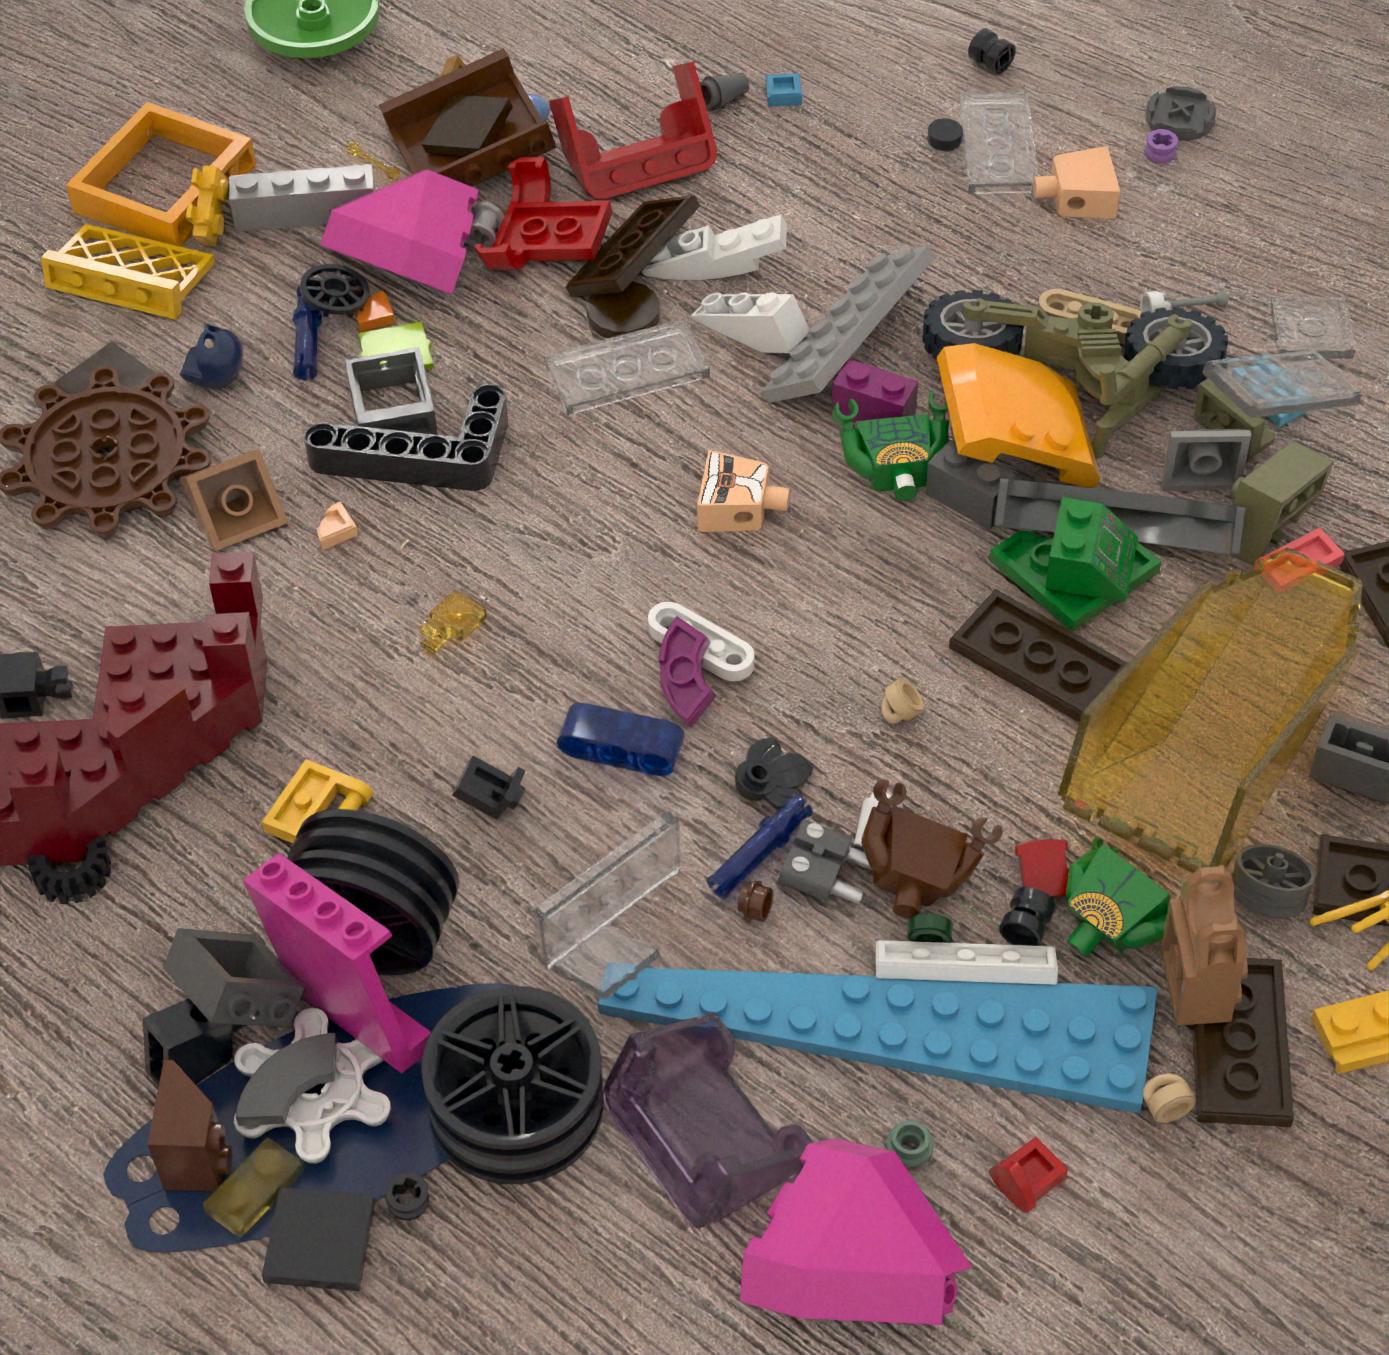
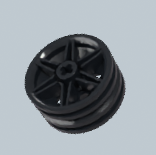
M332 809L317 812L306 818L297 832L287 859L391 932L392 937L369 954L377 974L405 975L417 972L427 966L432 959L436 944L443 931V924L449 916L452 903L456 898L460 885L457 870L448 856L432 841L417 831L397 821L373 813L349 809Z
M505 986L485 990L468 997L449 1010L437 1023L427 1040L422 1058V1080L432 1133L443 1153L466 1173L498 1184L513 1185L537 1182L554 1176L575 1163L596 1137L604 1110L600 1045L586 1017L565 999L545 990L525 986ZM490 1043H493L496 1046L497 1049L495 1051L493 1046L489 1045ZM559 1071H565V1072H567V1073L569 1074V1078L566 1077V1076H564V1075H562V1074H560V1073H558V1072H559ZM467 1081L465 1084L458 1088V1084L460 1082ZM542 1114L549 1115V1116H548L545 1120H543V1121H539V1122L535 1121V1120H537ZM489 1116L499 1125L489 1126L484 1120Z

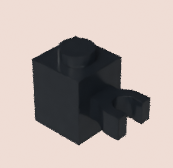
M38 652L0 654L1 719L43 716L45 696L59 699L72 698L73 683L72 680H68L67 666H56L44 671Z

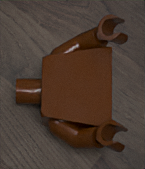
M882 779L873 787L874 797L879 802L877 807H872L861 838V844L869 866L873 869V883L875 886L895 895L893 912L903 918H911L919 914L921 905L930 906L940 897H949L970 878L984 856L983 851H981L984 845L998 842L1003 831L1002 827L997 825L992 830L991 835L988 838H984L981 829L988 818H979L972 824L971 834L973 840L971 843L966 842L967 834L898 807L897 805L901 804L906 797L907 790L905 785L896 783L892 796L887 798L886 790L889 786V780Z

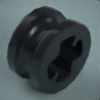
M401 1172L389 1180L386 1186L385 1197L389 1212L394 1217L400 1220L411 1221L425 1213L429 1205L428 1187L426 1181L419 1174ZM407 1188H413L415 1197L419 1198H410L408 1204H401L399 1195L396 1194H404Z

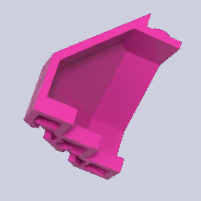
M422 170L330 209L331 215L320 245L452 294L465 259L466 249L463 247L470 234L474 215L470 213V210L477 200L478 189L433 171Z
M838 1138L809 1143L799 1158L804 1166L793 1184L785 1182L767 1212L771 1222L761 1239L752 1237L743 1252L740 1302L804 1319L942 1325L943 1315L953 1312V1304L957 1297L955 1273L971 1269L972 1266L895 1151Z

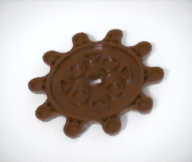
M103 365L91 372L89 386L82 392L68 394L56 385H44L39 387L34 393V401L42 410L40 418L31 424H8L0 429V444L7 450L23 454L19 464L0 473V490L8 496H17L29 492L40 494V500L31 511V517L35 524L45 530L55 528L63 519L70 515L81 514L89 516L90 528L100 537L107 538L117 532L120 516L124 512L132 511L137 507L146 508L159 517L169 516L174 512L177 504L176 495L168 487L169 483L177 477L187 476L211 465V456L208 451L191 447L185 442L189 436L207 427L210 418L209 410L201 404H193L183 408H174L168 405L166 401L173 393L174 380L172 376L166 373H156L150 376L142 385L129 388L119 383L118 372L114 367ZM102 448H113V451L106 454V458L97 454Z

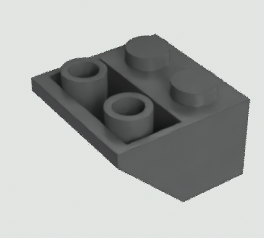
M1334 710L1328 717L1317 745L1309 777L1389 804V728Z

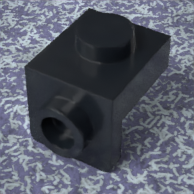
M472 756L467 762L452 796L497 820L507 807L514 810L525 791V787L520 785L526 770L518 766L511 775H508L483 760Z

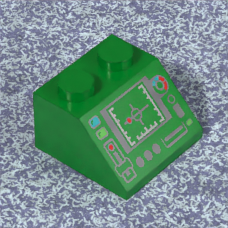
M1062 497L1049 555L1045 588L1126 602L1138 536L1103 503Z

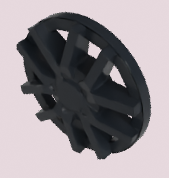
M335 264L315 266L306 271L301 278L300 295L310 305V310L314 311L317 309L324 312V317H328L330 314H346L348 317H353L354 312L364 310V306L369 299L370 289L365 278L355 270ZM327 272H334L335 276H328ZM319 274L320 278H315L313 276ZM341 274H344V275L349 276V277H351V278L343 279V278L341 277Z

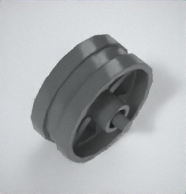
M1268 844L1249 845L1241 849L1231 874L1234 884V898L1240 904L1259 914L1278 918L1294 917L1304 911L1316 877L1313 867L1303 857L1291 850Z

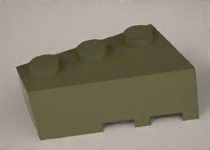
M1292 441L1280 451L1276 449L1263 464H1256L1251 473L1245 478L1239 477L1230 492V498L1233 499L1232 505L1245 507L1239 556L1235 557L1254 566L1255 561L1265 555L1270 542L1277 546L1284 538V534L1279 532L1289 520L1297 523L1322 494L1334 461Z

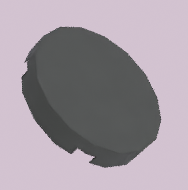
M1174 86L1167 88L1166 92L1161 94L1158 91L1149 99L1146 109V121L1153 131L1157 129L1169 130L1175 133L1180 141L1194 140L1208 134L1214 126L1216 117V106L1213 101L1210 103L1207 100V95L1190 87Z

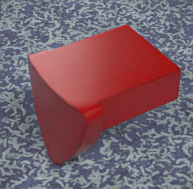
M1030 840L1015 846V854L1019 858L1022 887H1033L1049 896L1066 895L1068 872L1065 850H1069L1067 840Z
M1034 1137L1008 1158L1001 1160L989 1170L990 1177L999 1190L1025 1213L1035 1208V1202L1064 1181L1068 1173L1065 1165L1037 1137Z

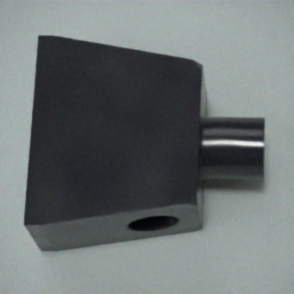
M190 999L150 1014L143 1018L145 1071L159 1087L164 1060H174L193 1083L197 1085L229 1063L233 1057L232 1034L248 1025L210 1023Z

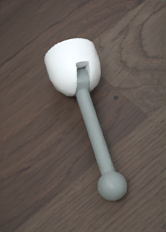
M1151 291L1142 294L1140 307L1141 312L1150 311L1152 313L1157 308L1171 310L1173 307L1212 303L1225 306L1229 302V295L1224 291H1220L1215 296L1170 301L1166 294Z

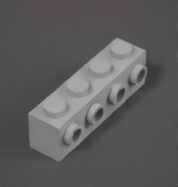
M372 164L229 176V202L236 232L327 225L331 215L330 209L376 190Z

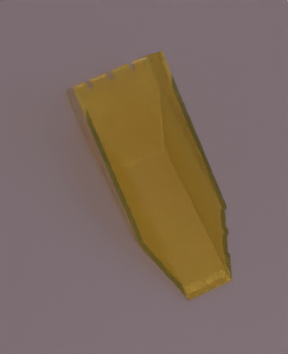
M1285 548L1258 559L1255 570L1245 574L1238 568L1231 570L1227 581L1215 585L1211 580L1204 581L1083 711L1058 791V795L1064 801V810L1088 822H1092L1097 817L1100 819L1098 827L1129 842L1134 837L1139 838L1137 846L1169 862L1175 856L1179 858L1177 866L1191 873H1194L1199 868L1228 867L1354 662L1358 647L1355 646V639L1360 624L1357 622V614L1361 606L1362 580L1290 548Z

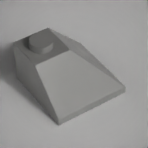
M1199 429L1171 431L1161 482L1162 491L1232 490L1237 479L1241 476L1243 477L1251 440L1250 430Z

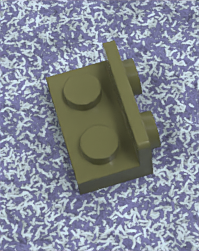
M1212 377L1199 384L1194 416L1210 429L1250 430L1251 440L1247 460L1274 443L1275 435L1264 427L1265 420L1255 410L1250 409L1235 397L1228 388L1223 387Z

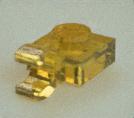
M455 589L429 612V620L425 621L419 628V633L426 636L420 643V646L434 654L441 649L451 636L461 642L487 618L486 607Z

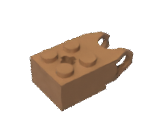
M1224 866L1199 868L1182 885L1180 898L1170 899L1161 943V953L1176 1026L1231 1022L1235 1004L1241 1003L1242 1000L1241 980L1247 979L1248 976L1246 937L1244 928L1238 923L1237 915L1234 912V884L1232 876ZM1210 880H1219V881H1220V882L1218 883V885L1210 884V883H1204V884H1202L1203 882L1210 881Z

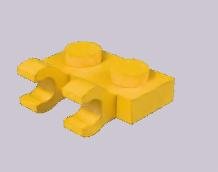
M203 165L202 172L197 168H193L191 184L199 189L197 207L188 203L185 219L194 224L192 235L202 245L216 246L218 236H221L224 230V216L221 212L223 201H226L229 196V181L218 167Z

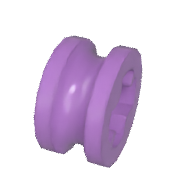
M1157 129L1148 134L1145 147L1146 157L1156 163L1171 162L1177 153L1178 137L1176 134L1165 129Z

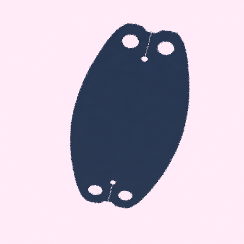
M502 983L463 985L419 992L388 1000L432 1032L437 1023L449 1010L468 997L485 990L515 985ZM328 1018V1033L336 1034L337 1043L344 1044L356 1040ZM295 1030L263 1046L271 1050L283 1049L292 1043L295 1038ZM493 1043L489 1044L493 1046L494 1051L497 1049ZM423 1056L402 1074L384 1060L366 1071L363 1076L365 1086L370 1090L383 1093L390 1101L391 1111L387 1120L383 1124L374 1127L357 1120H345L335 1125L330 1131V1151L323 1161L316 1164L308 1163L298 1156L295 1148L296 1133L289 1127H275L257 1138H248L241 1135L236 1130L234 1116L241 1094L251 1077L238 1071L235 1061L217 1071L196 1086L213 1104L218 1122L225 1125V1144L232 1147L231 1171L229 1174H223L220 1192L163 1190L157 1170L150 1179L143 1182H135L128 1177L127 1166L132 1159L141 1155L151 1157L147 1142L152 1119L118 1149L105 1168L103 1176L107 1188L112 1196L123 1199L128 1208L129 1215L124 1225L131 1244L138 1249L152 1252H180L269 1237L280 1187L374 1195L375 1200L385 1196L386 1186L389 1180L396 1174L414 1172L423 1176L446 1162L449 1158L437 1144L429 1122L422 1080ZM467 1081L460 1082L458 1084V1088L465 1084ZM325 1083L316 1085L304 1093H317L320 1095ZM489 1116L484 1120L489 1126H496L498 1124ZM169 1207L178 1213L179 1223L168 1234H156L149 1227L150 1216L159 1208Z

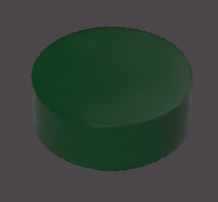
M918 914L911 917L908 921L907 937L912 942L950 943L952 941L953 923L942 915Z

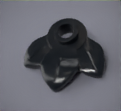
M761 739L749 747L746 761L738 766L734 777L736 789L742 797L751 801L765 799L774 808L780 810L800 809L804 807L805 803L797 788L810 778L813 766L801 755L790 752L782 754L781 746L777 739Z

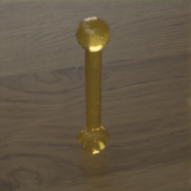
M352 141L346 145L349 155H359L385 171L389 179L394 180L399 177L400 171L398 167L388 166L360 148L359 142Z

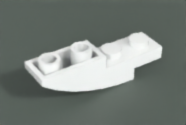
M779 214L767 219H760L755 223L736 229L726 230L717 235H714L709 225L686 231L683 234L672 237L645 266L642 273L644 276L660 279L707 280L759 270V257L786 249L787 223L783 216Z

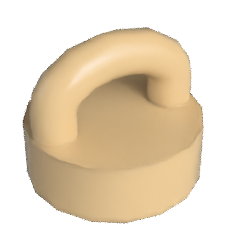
M898 678L885 688L881 711L887 722L896 724L903 719L910 721L922 713L924 707L922 698L918 690L908 680Z
M1166 1073L1155 1076L1143 1088L1142 1094L1147 1103L1146 1105L1154 1120L1159 1123H1169L1185 1116L1192 1110L1196 1102V1098L1189 1085L1177 1074Z

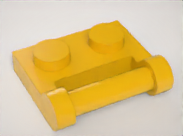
M305 759L263 819V830L270 835L293 843L303 821L317 812L325 811L337 793L346 796L338 809L358 810L360 806L367 805L373 796V791L369 785L361 780Z

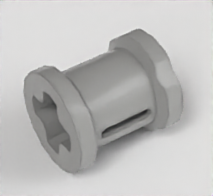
M479 202L473 207L471 212L474 215L466 243L473 248L475 244H483L484 248H491L496 239L495 229L503 221V213L501 209L492 203Z

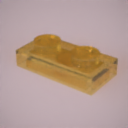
M267 1137L203 1203L205 1213L238 1238H241L278 1199L280 1187L288 1188L304 1171L303 1162Z

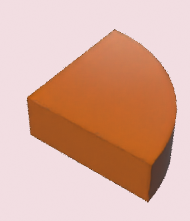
M384 290L371 295L364 306V310H358L357 321L360 332L395 324L394 313Z

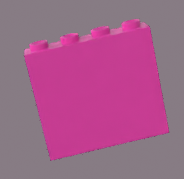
M280 853L262 864L243 880L279 961L305 987L301 998L314 1008L324 1011L327 1018L401 1074L423 1056L431 1032L389 1002L369 955L392 937L391 932Z

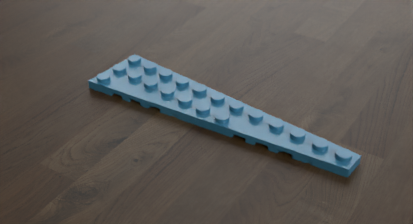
M609 966L598 1002L599 1014L1140 1114L1158 987L876 978V976Z

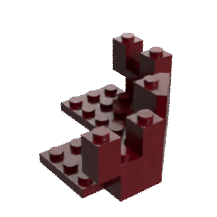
M254 551L212 553L209 586L216 614H206L205 622L105 626L93 719L0 723V866L28 865L27 856L45 855L46 860L52 863L79 862L86 856L85 853L88 851L87 844L101 835L103 837L107 833L111 836L116 834L139 816L138 810L154 797L158 800L162 799L185 781L184 775L199 763L206 765L231 746L230 740L245 728L251 731L262 723L267 655L261 631L263 594Z

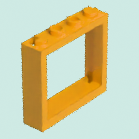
M146 102L98 153L66 184V188L74 213L143 238L182 247L193 234L194 224L185 218L188 203L197 207L199 195L197 187L192 185L167 212L154 209L102 189L154 135L217 156L218 158L210 166L218 167L227 177L228 181L229 176L249 174L256 166L252 139Z

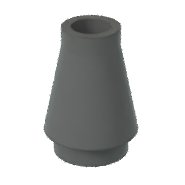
M738 73L735 75L706 76L700 82L706 109L718 110L741 94L747 93L749 81L746 75Z

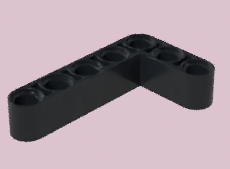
M484 384L477 387L471 395L459 437L333 423L313 424L304 432L308 464L315 473L469 491L485 489L493 480L508 426L506 394L503 388L495 384Z

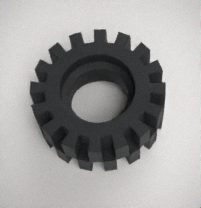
M102 835L87 844L88 851L85 853V862L77 869L69 872L54 871L56 863L46 860L45 855L27 856L31 877L41 896L45 893L47 900L54 902L58 896L60 904H68L69 897H73L75 903L83 902L82 894L87 892L90 898L97 894L95 885L103 889L107 883L105 876L110 877L111 860Z

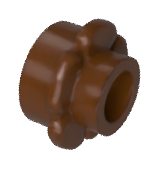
M754 881L750 887L744 886L738 898L737 909L743 912L745 922L751 923L752 919L764 922L767 919L773 903V889L763 886L761 881Z

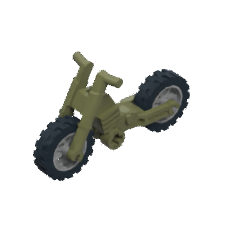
M959 290L955 291L953 295L948 293L941 295L938 301H931L929 309H926L924 312L922 342L926 352H932V358L936 361L937 356L944 347L976 343L1050 364V367L1054 370H1061L1063 368L1073 370L1078 388H1085L1092 396L1100 399V403L1112 405L1109 407V411L1097 421V430L1091 443L1095 458H1101L1104 455L1111 435L1119 427L1126 425L1150 401L1157 399L1166 386H1168V389L1178 390V387L1194 389L1209 377L1217 379L1225 367L1228 335H1225V329L1221 325L1217 326L1215 324L1216 320L1209 316L1205 318L1198 311L1191 310V312L1183 311L1184 308L1173 307V310L1157 308L1155 312H1143L1139 319L1135 317L1131 321L1130 327L1128 326L1123 357L1120 354L1121 346L1119 345L1116 329H1112L1114 312L1105 304L1095 302L1084 304L1079 309L1078 317L1068 319L1048 316L1037 306L1014 304L1007 298L1001 299L1000 295L990 292L988 295L983 294L982 290H973V293ZM1024 326H1027L1025 346H1022Z

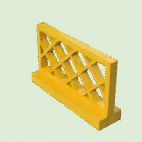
M85 224L58 252L47 250L41 257L45 288L174 320L182 313L181 301L215 264L214 254ZM89 238L101 240L98 242L85 244V242ZM124 247L134 248L120 252L116 251V249ZM109 251L110 253L97 257L91 256L92 254ZM155 255L166 256V257H161V258L152 259V260H149V258H148V257L155 256ZM137 259L142 260V262L124 265L123 263ZM187 263H195V264H197V265H193V266H189V267H184V268L181 267L182 264H187ZM168 267H173L175 269L161 273L156 272V270Z

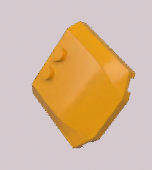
M976 343L947 346L941 350L937 356V362L958 454L993 463L1000 453L1058 468V476L1061 482L1081 487L1095 488L1101 477L1077 388L1073 382L1041 362Z

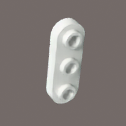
M662 602L655 605L649 611V634L661 644L668 630L665 627H669L674 618L678 616L707 636L711 642L703 656V668L727 681H741L749 677L753 672L754 650L747 642L678 603Z

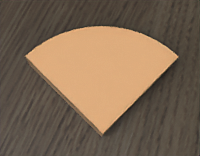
M340 501L326 510V516L322 519L317 529L322 550L358 536L357 526Z

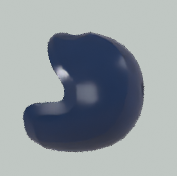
M211 324L204 325V331L199 337L197 346L192 347L188 351L179 375L185 381L211 389L225 388L237 378L242 367L244 352L240 339L236 334L227 329ZM206 339H212V348L205 346Z

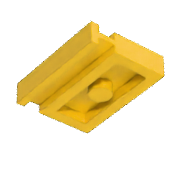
M1389 990L1313 1010L1311 1020L1329 1057L1332 1056L1336 1064L1335 1070L1337 1074L1389 1061Z

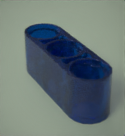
M574 703L569 707L556 744L564 754L576 759L655 776H667L674 770L685 733L680 726L667 720L588 703Z

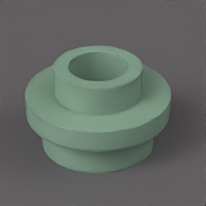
M904 1121L889 1132L886 1148L887 1150L895 1151L905 1167L913 1168L925 1164L930 1159L933 1153L934 1141L931 1133L924 1125L916 1121ZM905 1143H913L918 1147V1149L907 1150L904 1149L902 1145Z

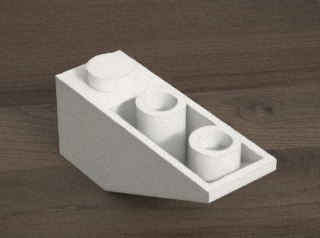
M746 292L739 294L713 293L706 296L701 302L702 305L691 315L694 321L762 353H790L810 330L793 294H776L774 292L767 294H748Z

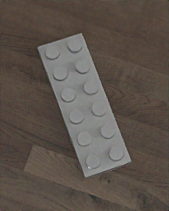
M926 245L914 249L905 247L895 254L886 256L885 253L873 257L866 265L868 267L867 270L850 282L847 293L830 305L828 315L810 328L809 332L811 334L808 338L791 350V357L788 361L771 373V380L761 391L768 403L820 393L935 258L929 246Z

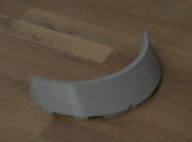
M1006 478L999 479L994 527L1055 532L1062 497L1103 503L1138 536L1137 542L1239 556L1245 507L1090 487Z

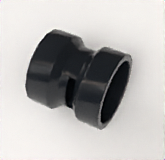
M988 28L980 30L973 37L968 48L969 58L979 64L985 63L986 68L995 74H1001L1006 71L1016 54L1014 44L1006 39L999 40L998 35Z
M1033 887L1018 888L1010 901L1011 911L1004 915L999 926V932L1012 945L1040 946L1045 935L1044 925L1051 921L1056 905L1054 900L1041 890Z

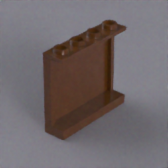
M504 48L378 105L387 128L412 175L422 170H430L472 187L509 170V164L520 157H538L556 148L547 120L543 121L514 73L511 61ZM451 94L509 98L513 106L493 143L468 156L426 153L421 144Z

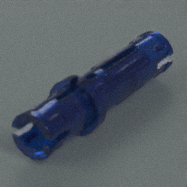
M298 286L296 291L297 308L294 310L292 317L296 326L293 375L299 380L307 381L308 368L311 380L317 376L318 327L322 323V314L317 309L314 311L310 310V305L300 295V286Z
M793 794L772 817H765L759 823V829L718 870L706 879L709 888L718 884L719 886L713 892L722 899L728 898L730 893L777 847H784L790 841L789 835L802 823L803 819L809 818L813 814L810 804L801 809L800 807L807 801L802 796Z

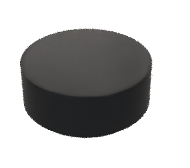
M948 118L937 119L928 127V143L937 150H953L962 143L963 128L955 120Z

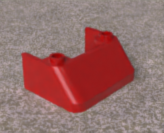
M694 61L672 66L681 101L671 103L661 111L659 122L662 135L605 152H599L597 141L590 132L577 129L569 96L549 100L563 154L588 196L594 199L610 198L704 171L715 163L717 148Z

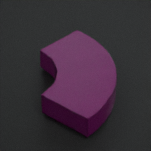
M676 616L665 633L659 652L661 687L667 702L676 715L687 726L692 728L716 698V694L706 684L702 673L703 656L711 642L707 636Z

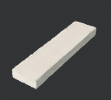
M876 941V978L1057 985L1058 967L1056 951L1053 946Z

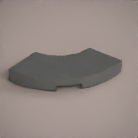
M320 1034L299 1040L268 1058L251 1076L241 1094L236 1111L238 1126L285 1124L290 1107L300 1095L316 1085L335 1081L336 1034Z

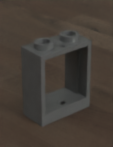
M419 347L345 360L357 426L438 435L434 406ZM411 382L416 383L420 402L365 412L361 391Z
M178 928L163 969L210 1023L290 1027L305 988L253 934ZM256 1010V1013L253 1016L249 1017L253 1013V1011Z

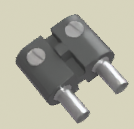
M803 819L794 844L791 846L781 870L778 882L824 901H828L829 896L833 894L859 905L864 890L837 880V876L844 861L854 863L871 871L873 869L869 866L865 852L851 847L852 837Z

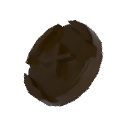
M632 281L623 292L591 295L587 300V317L592 330L608 339L624 341V337L633 335L634 339H637L651 332L659 322L660 303L658 297L653 290L638 282Z

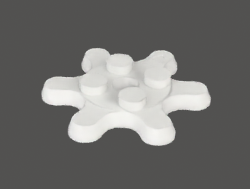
M308 1008L301 1011L294 1021L295 1038L292 1043L311 1036L327 1034L329 1022L324 1011L318 1008ZM357 1039L350 1043H337L335 1081L325 1083L320 1095L317 1093H303L290 1107L285 1124L238 1126L235 1114L234 1124L236 1130L245 1137L257 1138L275 1127H289L296 1133L295 1148L298 1156L308 1163H319L326 1158L330 1151V1131L335 1125L345 1120H357L374 1127L383 1124L387 1120L391 1111L388 1097L383 1093L368 1089L363 1083V1076L366 1071L380 1064L383 1059ZM257 1043L246 1044L236 1052L234 1057L235 1066L238 1071L251 1077L268 1058L279 1050H271Z

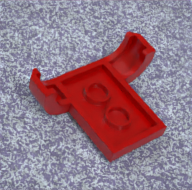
M520 157L509 164V171L513 185L512 199L496 235L495 242L491 248H484L483 244H475L474 246L478 257L490 270H520L526 265L527 261L595 260L613 213L610 201L550 202L551 182L546 158Z

